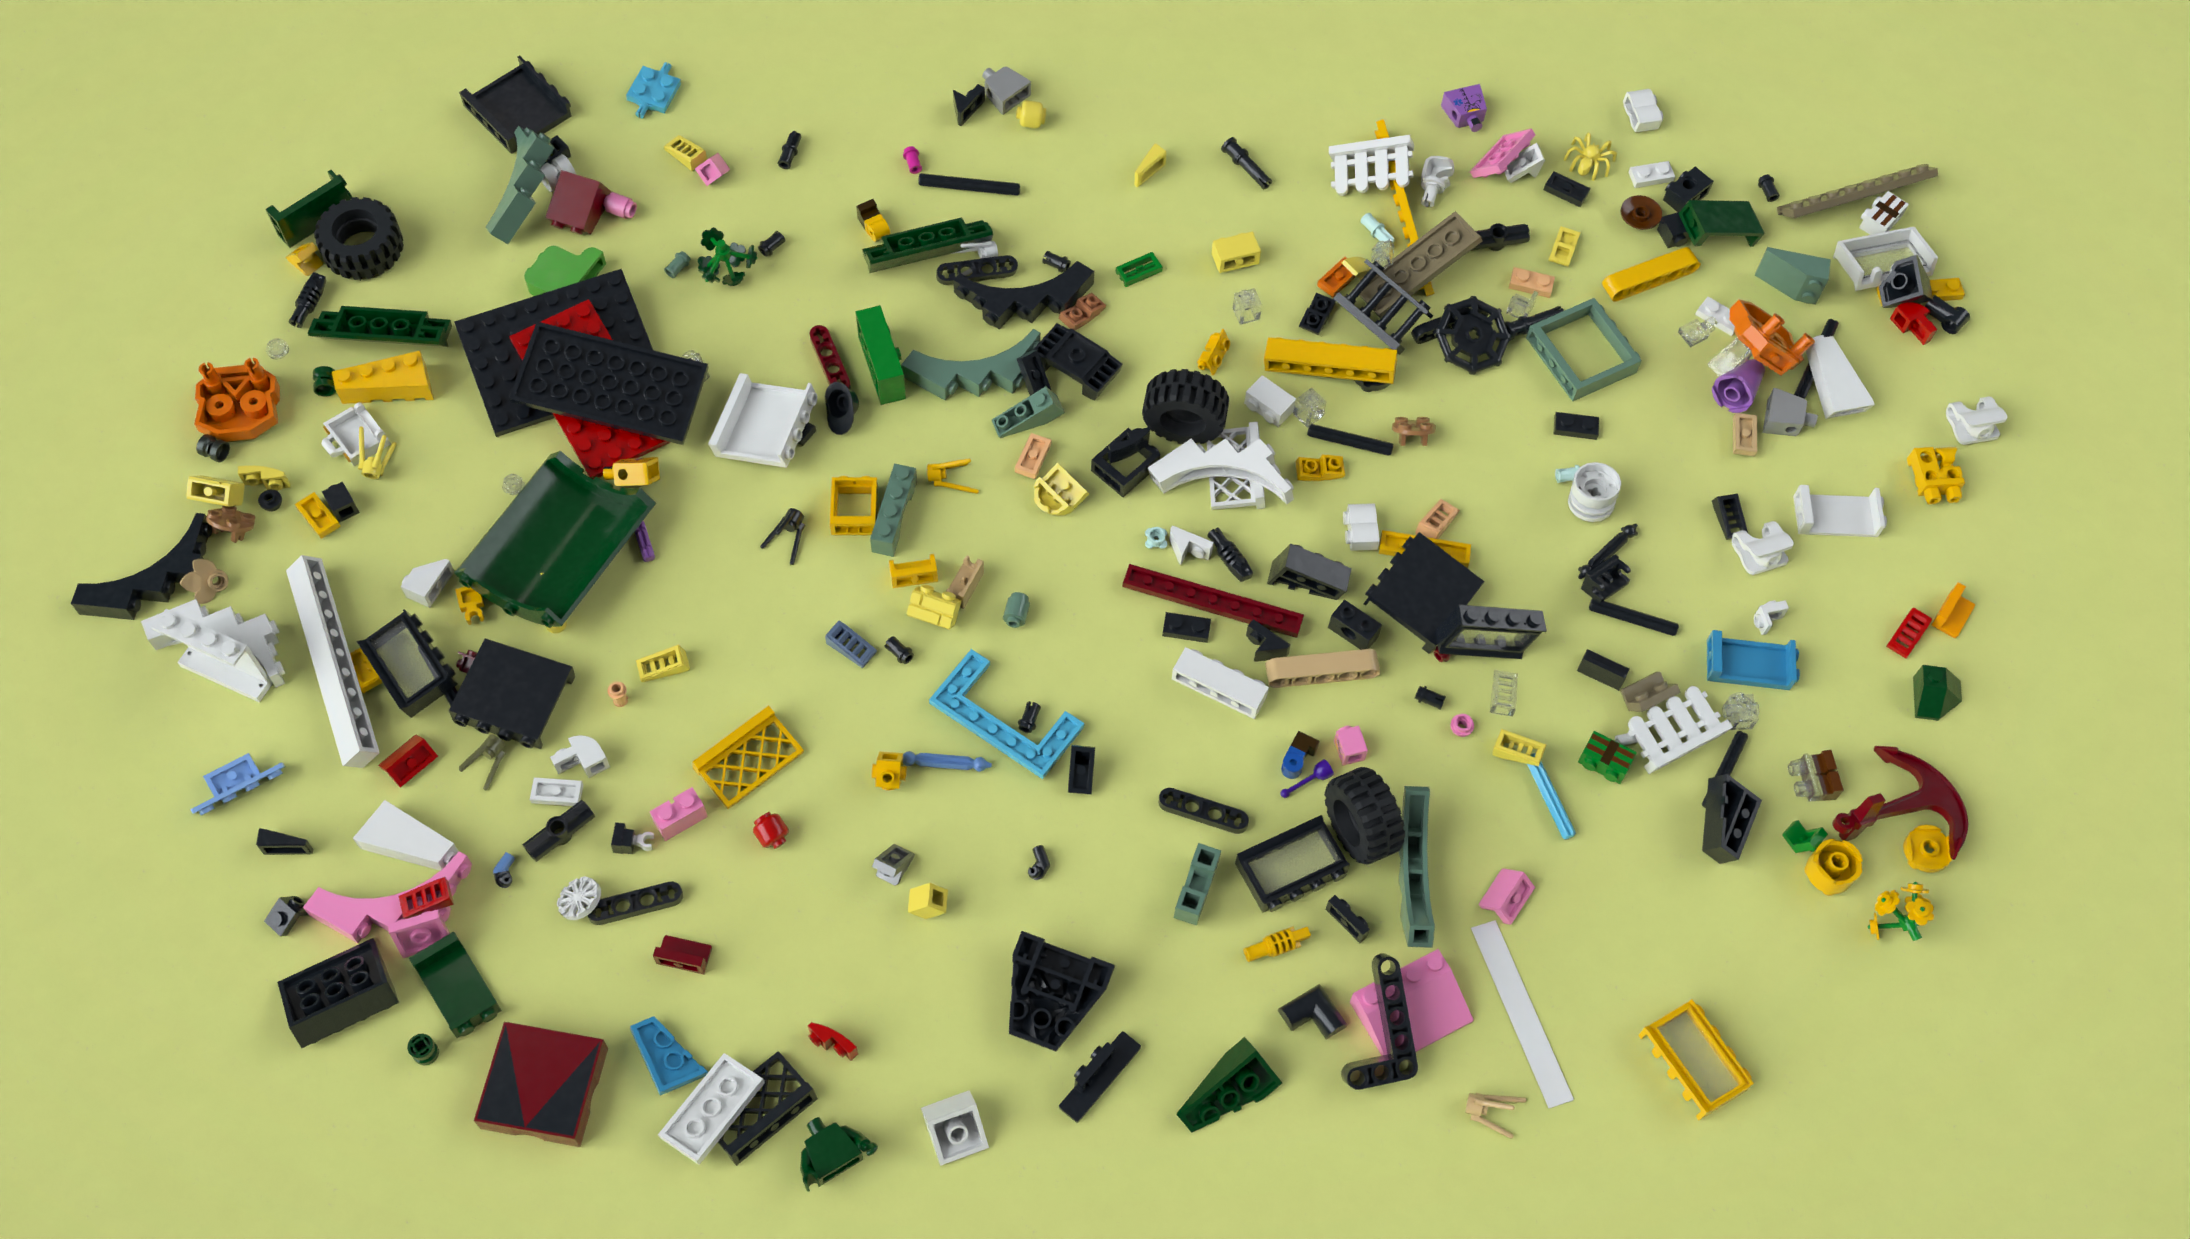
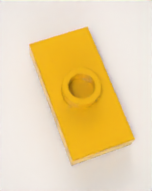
M361 648L350 653L362 693L383 683Z

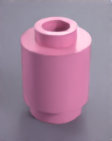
M614 192L607 195L603 203L606 212L625 219L632 218L637 209L636 202H633L631 198Z

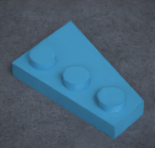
M654 1016L630 1026L631 1033L660 1096L707 1075L708 1071L703 1066H700L687 1050H684L675 1040V1037Z

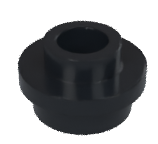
M266 490L260 494L258 503L264 510L275 511L281 506L282 496L276 490Z

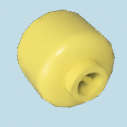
M1024 100L1021 107L1017 106L1016 119H1020L1022 127L1037 129L1041 124L1045 123L1046 108H1043L1041 102Z

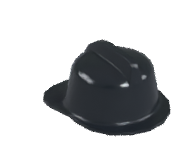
M834 382L828 386L825 393L827 421L833 433L843 435L852 427L854 414L859 407V399L857 394L845 384Z

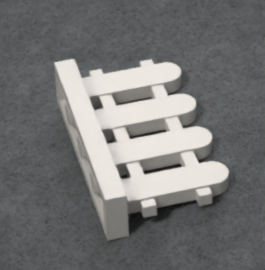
M1403 135L1329 146V155L1333 160L1331 168L1335 169V181L1331 182V187L1335 188L1338 195L1344 196L1348 193L1349 186L1354 185L1360 193L1367 192L1369 183L1375 182L1379 190H1386L1389 187L1390 180H1396L1399 187L1408 186L1410 178L1413 177V171H1409V158H1413L1412 151H1414V142L1411 136ZM1395 160L1396 173L1389 174V161ZM1375 163V176H1369L1368 164ZM1355 166L1354 179L1348 178V167Z
M1691 686L1685 691L1687 701L1682 703L1679 697L1673 696L1666 701L1668 711L1663 712L1660 707L1653 706L1647 711L1649 721L1644 723L1643 719L1639 716H1634L1628 721L1630 729L1628 735L1630 738L1633 736L1636 738L1643 750L1640 753L1643 758L1647 757L1650 761L1644 766L1648 774L1720 737L1733 728L1728 719L1720 723L1718 718L1721 715L1719 712H1713L1705 699L1708 696L1705 691L1701 693L1697 687ZM1691 706L1700 720L1699 722H1694L1686 709L1687 707ZM1672 716L1681 731L1676 733L1667 718ZM1652 726L1655 728L1662 739L1660 743L1656 742L1648 728ZM1704 726L1706 731L1701 733L1699 728ZM1685 736L1688 741L1682 743L1681 738ZM1667 747L1668 752L1663 753L1661 749Z

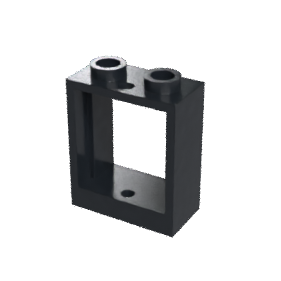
M1127 428L1110 444L1119 440H1127V432L1132 430ZM1147 444L1139 451L1146 460L1125 477L1107 462L1109 458L1108 446H1106L1092 459L1091 471L1121 497H1124L1150 474L1148 467L1160 460V453L1155 446Z

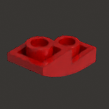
M813 1022L807 1025L810 1033L808 1037L815 1046L819 1047L821 1045L827 1051L835 1044L833 1049L842 1058L846 1056L850 1061L858 1055L857 1047L837 1031Z

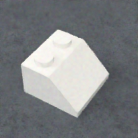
M969 1090L921 1108L940 1166L989 1148L977 1105Z

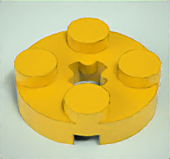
M1920 825L1906 836L1903 843L1904 854L1908 859L1909 866L1928 873H1935L1945 869L1952 861L1949 854V836L1946 837L1940 832V828L1933 825ZM1926 844H1929V847L1934 849V851L1928 853L1924 847Z

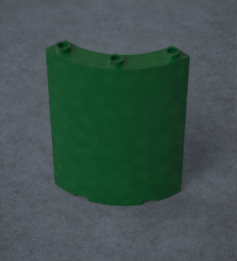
M562 451L552 453L454 574L459 578L458 580L463 586L471 587L483 597L501 607L510 616L517 615L549 628L552 626H562L649 514L656 502L641 488L630 489L622 487L620 490L613 489L611 483L598 477L591 479L583 474V468L568 458Z

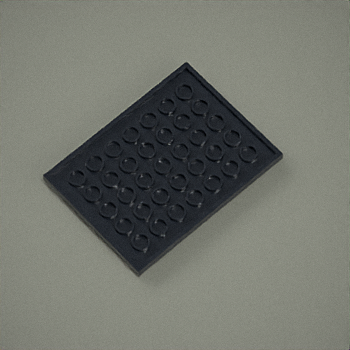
M622 269L454 321L496 437L555 418L551 412L510 402L509 398L522 360L509 336L589 299L612 340L653 350Z

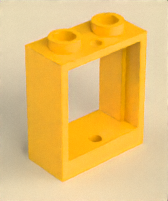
M832 477L831 535H872L877 519V477ZM839 494H871V515L838 516Z

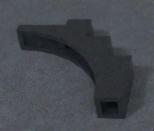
M1076 261L1068 270L1057 277L1038 285L1023 288L991 287L958 275L953 280L954 293L960 299H965L972 303L975 308L982 310L983 320L988 325L1001 329L1014 313L1021 319H1026L1033 323L1046 307H1049L1052 312L1059 314L1073 307L1077 299L1081 298L1094 284V270Z
M196 513L189 529L180 542L166 556L152 566L116 581L97 584L78 583L71 605L79 615L134 620L136 613L141 608V600L168 603L171 594L175 591V583H180L186 574L194 571L193 560L204 559L208 537L212 535V526L206 521L207 516L203 513Z

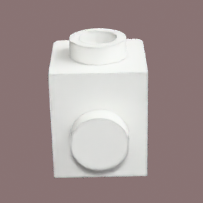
M1775 600L1769 601L1758 608L1754 615V624L1759 628L1761 635L1768 633L1772 627V621L1784 617L1789 609L1786 600L1780 602Z

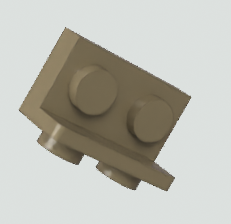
M1655 672L1621 689V694L1628 711L1643 712L1680 693L1678 685L1667 684L1661 672Z

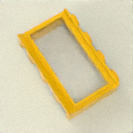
M1693 999L1651 1025L1644 1027L1638 1035L1640 1039L1646 1036L1650 1038L1655 1045L1652 1049L1654 1057L1658 1059L1662 1056L1670 1066L1667 1071L1669 1078L1672 1080L1678 1078L1685 1087V1090L1682 1092L1686 1101L1693 1099L1701 1111L1696 1115L1698 1120H1701L1746 1092L1754 1084L1748 1070L1741 1067L1736 1060L1734 1051L1725 1045L1720 1038L1721 1035L1718 1029L1709 1023L1705 1017L1704 1010Z

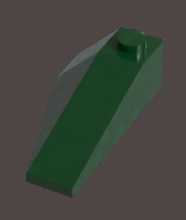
M1244 1037L1222 1056L1176 1115L1192 1133L1218 1121L1220 1116L1230 1111L1235 1113L1242 1110L1241 1106L1252 1101L1257 1103L1263 1100L1279 1087L1282 1082L1254 1046Z

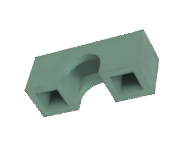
M1198 843L1187 880L1182 887L1175 907V919L1197 926L1220 860L1221 850Z

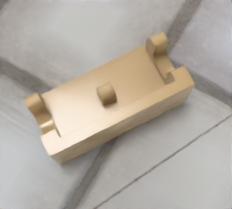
M966 556L952 584L946 590V592L955 594L956 598L961 600L960 608L962 609L965 608L984 574V561L977 559L974 564L970 561V557Z

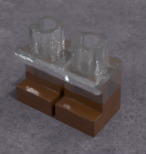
M1824 750L1820 754L1815 755L1804 753L1801 759L1793 760L1788 765L1791 776L1801 775L1802 781H1797L1794 784V791L1797 797H1807L1809 802L1836 800L1844 791L1839 773L1836 771L1837 766L1832 750Z

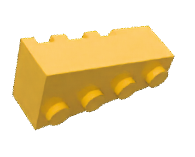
M420 350L332 371L335 390L342 404L371 403L372 400L392 402V399L415 401V398H425L426 400H434L427 367Z

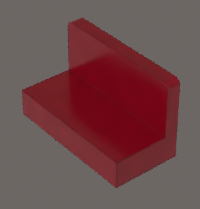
M665 935L661 947H655L653 958L658 965L704 975L712 947L708 944Z

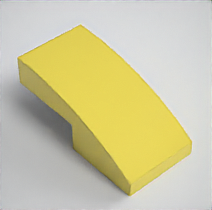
M1560 226L1548 261L1569 267L1581 232Z
M1351 257L1342 262L1360 280L1371 269L1364 263L1366 259L1362 257Z

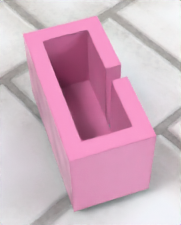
M693 787L673 798L674 803L671 804L668 800L649 811L655 826L665 841L708 817L705 807Z

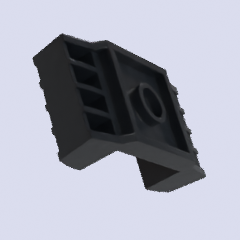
M1058 323L1033 349L1038 351L1045 372L1052 365L1081 383L1082 395L1094 401L1116 377L1123 365L1103 347L1077 331L1068 329Z

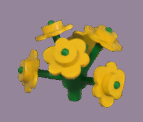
M1917 882L1908 883V887H1901L1902 891L1912 893L1911 897L1907 896L1904 900L1906 903L1905 910L1909 912L1906 915H1903L1896 907L1900 903L1898 892L1892 890L1891 892L1885 891L1881 893L1877 898L1878 902L1875 904V910L1880 916L1886 913H1893L1898 918L1899 923L1878 924L1877 915L1874 913V919L1869 920L1870 925H1868L1871 934H1876V938L1879 940L1878 929L1902 928L1903 931H1908L1913 941L1922 938L1917 926H1924L1928 921L1934 919L1932 914L1934 907L1929 899L1923 898L1919 893L1928 894L1929 889H1923V884H1918Z

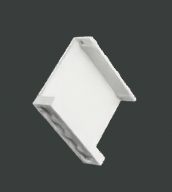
M168 609L164 610L152 626L153 630L188 646L177 662L184 669L259 703L273 684L248 645Z

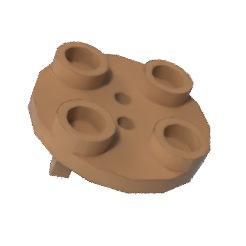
M1396 417L1395 422L1392 424V430L1399 433L1400 446H1405L1406 436L1420 435L1422 446H1427L1428 434L1434 433L1436 425L1430 423V418L1417 417V420Z
M222 506L219 509L208 510L206 521L212 526V533L218 534L219 531L232 532L231 541L237 543L238 540L242 541L244 539L245 532L254 528L255 515L238 511L235 506Z

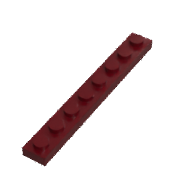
M1132 564L1128 566L1122 585L1124 588L1247 624L1254 619L1271 631L1295 638L1298 637L1304 614Z

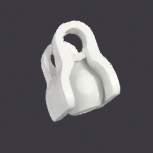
M1990 396L1980 398L1976 410L1966 408L1962 402L1949 403L1946 409V417L1953 428L1954 435L1957 441L1963 445L1998 439L2000 432L1996 424L2004 423L2007 420L2005 411L1998 407L1995 400Z
M1775 521L1764 523L1762 529L1763 538L1761 539L1752 537L1744 530L1733 533L1732 546L1740 557L1745 570L1751 575L1785 566L1788 563V557L1784 551L1791 549L1794 542Z

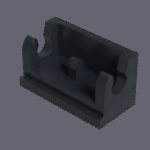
M1615 554L1586 573L1581 590L1600 604L1629 584L1630 579L1621 572V569L1627 574L1631 572V569Z

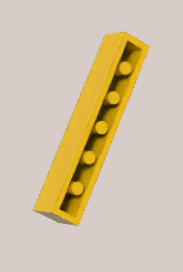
M1268 337L1264 365L1265 371L1394 384L1397 350Z

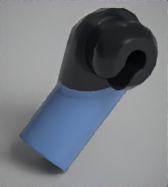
M507 852L504 853L493 870L496 884L501 888H507L512 883L509 868L514 862L515 857Z

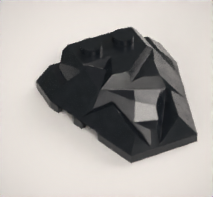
M1021 931L1012 957L1013 974L1011 978L1012 995L1010 1001L1009 1034L1057 1052L1097 1000L1107 990L1115 965L1095 957L1089 959L1046 943L1045 939Z

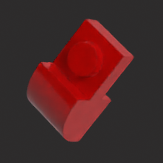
M1902 303L1895 308L1890 317V320L1902 333L1910 330L1923 345L1930 342L1937 331L1934 324L1926 318L1930 311L1918 303Z

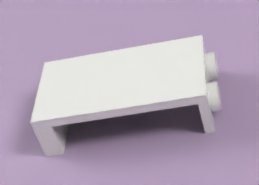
M1800 485L1793 496L1798 534L1878 537L1887 525V518L1883 515L1882 509L1884 499L1880 496L1879 488H1874L1869 497L1810 495L1809 485Z

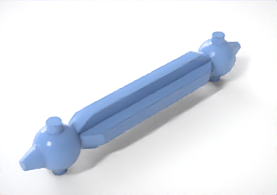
M911 751L903 754V763L906 766H911L915 763L923 767L960 770L974 768L978 772L992 767V763L987 762L982 757L974 760L968 756L931 753L915 755Z

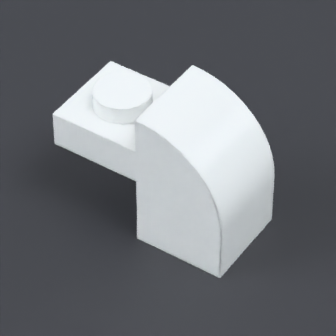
M579 735L568 738L571 747L560 749L555 755L550 757L558 774L578 764L582 765L588 778L610 768L600 745L588 736Z

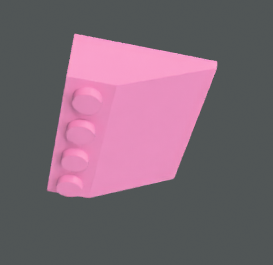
M1439 949L1400 968L1415 1052L1474 1021L1454 974ZM1373 982L1354 992L1350 1004L1383 1056L1387 1055L1375 983ZM1391 985L1386 989V997H1390L1394 994V985ZM1398 1010L1391 1013V1022L1399 1018ZM1399 1035L1395 1039V1046H1400L1403 1043V1035Z

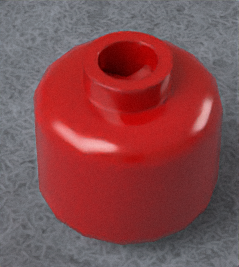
M767 812L754 821L753 833L763 847L769 848L773 846L776 849L787 841L785 836L789 833V829L779 814Z

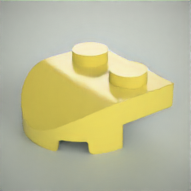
M1058 463L1043 478L1039 477L1034 484L1035 503L1041 510L1051 515L1062 516L1071 513L1089 495Z

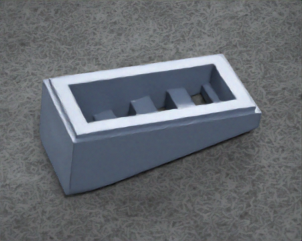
M840 620L825 636L827 645L861 668L877 652L873 646ZM849 638V642L844 646L843 643ZM855 644H858V646L853 650V652H851V648ZM864 648L866 651H865L864 654L859 658L857 655H858V654L862 651V649Z

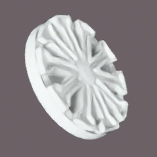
M586 876L569 882V886L563 888L560 893L561 896L558 898V911L568 920L584 918L599 903L601 897L599 884Z

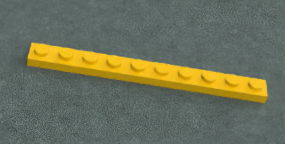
M1384 119L1376 121L1378 130H1375L1376 138H1389ZM1395 160L1389 161V174L1396 173ZM1390 180L1391 190H1396L1397 193L1393 194L1396 207H1401V210L1397 211L1400 222H1405L1406 224L1405 227H1402L1405 239L1410 238L1411 243L1407 244V247H1409L1419 238L1404 187H1399L1396 180ZM1431 281L1421 288L1425 290L1426 297L1434 294Z

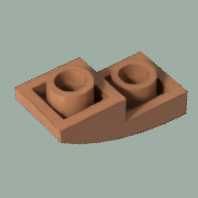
M1090 293L1077 299L1075 306L1062 311L1058 319L1068 328L1077 330L1099 315L1106 308V305L1097 296Z

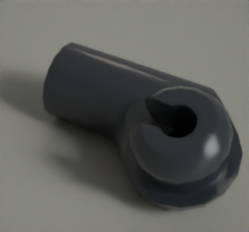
M1043 845L1032 849L1036 862L1032 868L1029 867L1028 875L1034 880L1042 879L1050 868V862Z

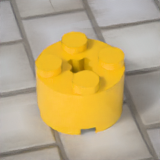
M1828 839L1822 842L1807 860L1804 870L1810 882L1825 895L1839 894L1849 889L1861 875L1863 870L1862 855L1848 841Z

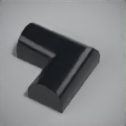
M1320 984L1278 1008L1279 1014L1291 1031L1312 1019L1325 1039H1328L1347 1027V1023Z

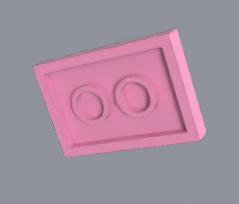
M1532 128L1503 135L1471 169L1470 173L1473 178L1481 176L1485 178L1491 174L1496 173L1499 175L1505 172L1509 163L1519 157L1521 150L1530 145V141L1535 136Z

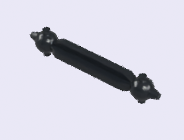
M1635 523L1622 527L1621 531L1623 532L1618 533L1588 561V565L1578 568V571H1580L1578 578H1585L1586 573L1612 557L1628 542V538L1637 536L1636 528L1638 525Z

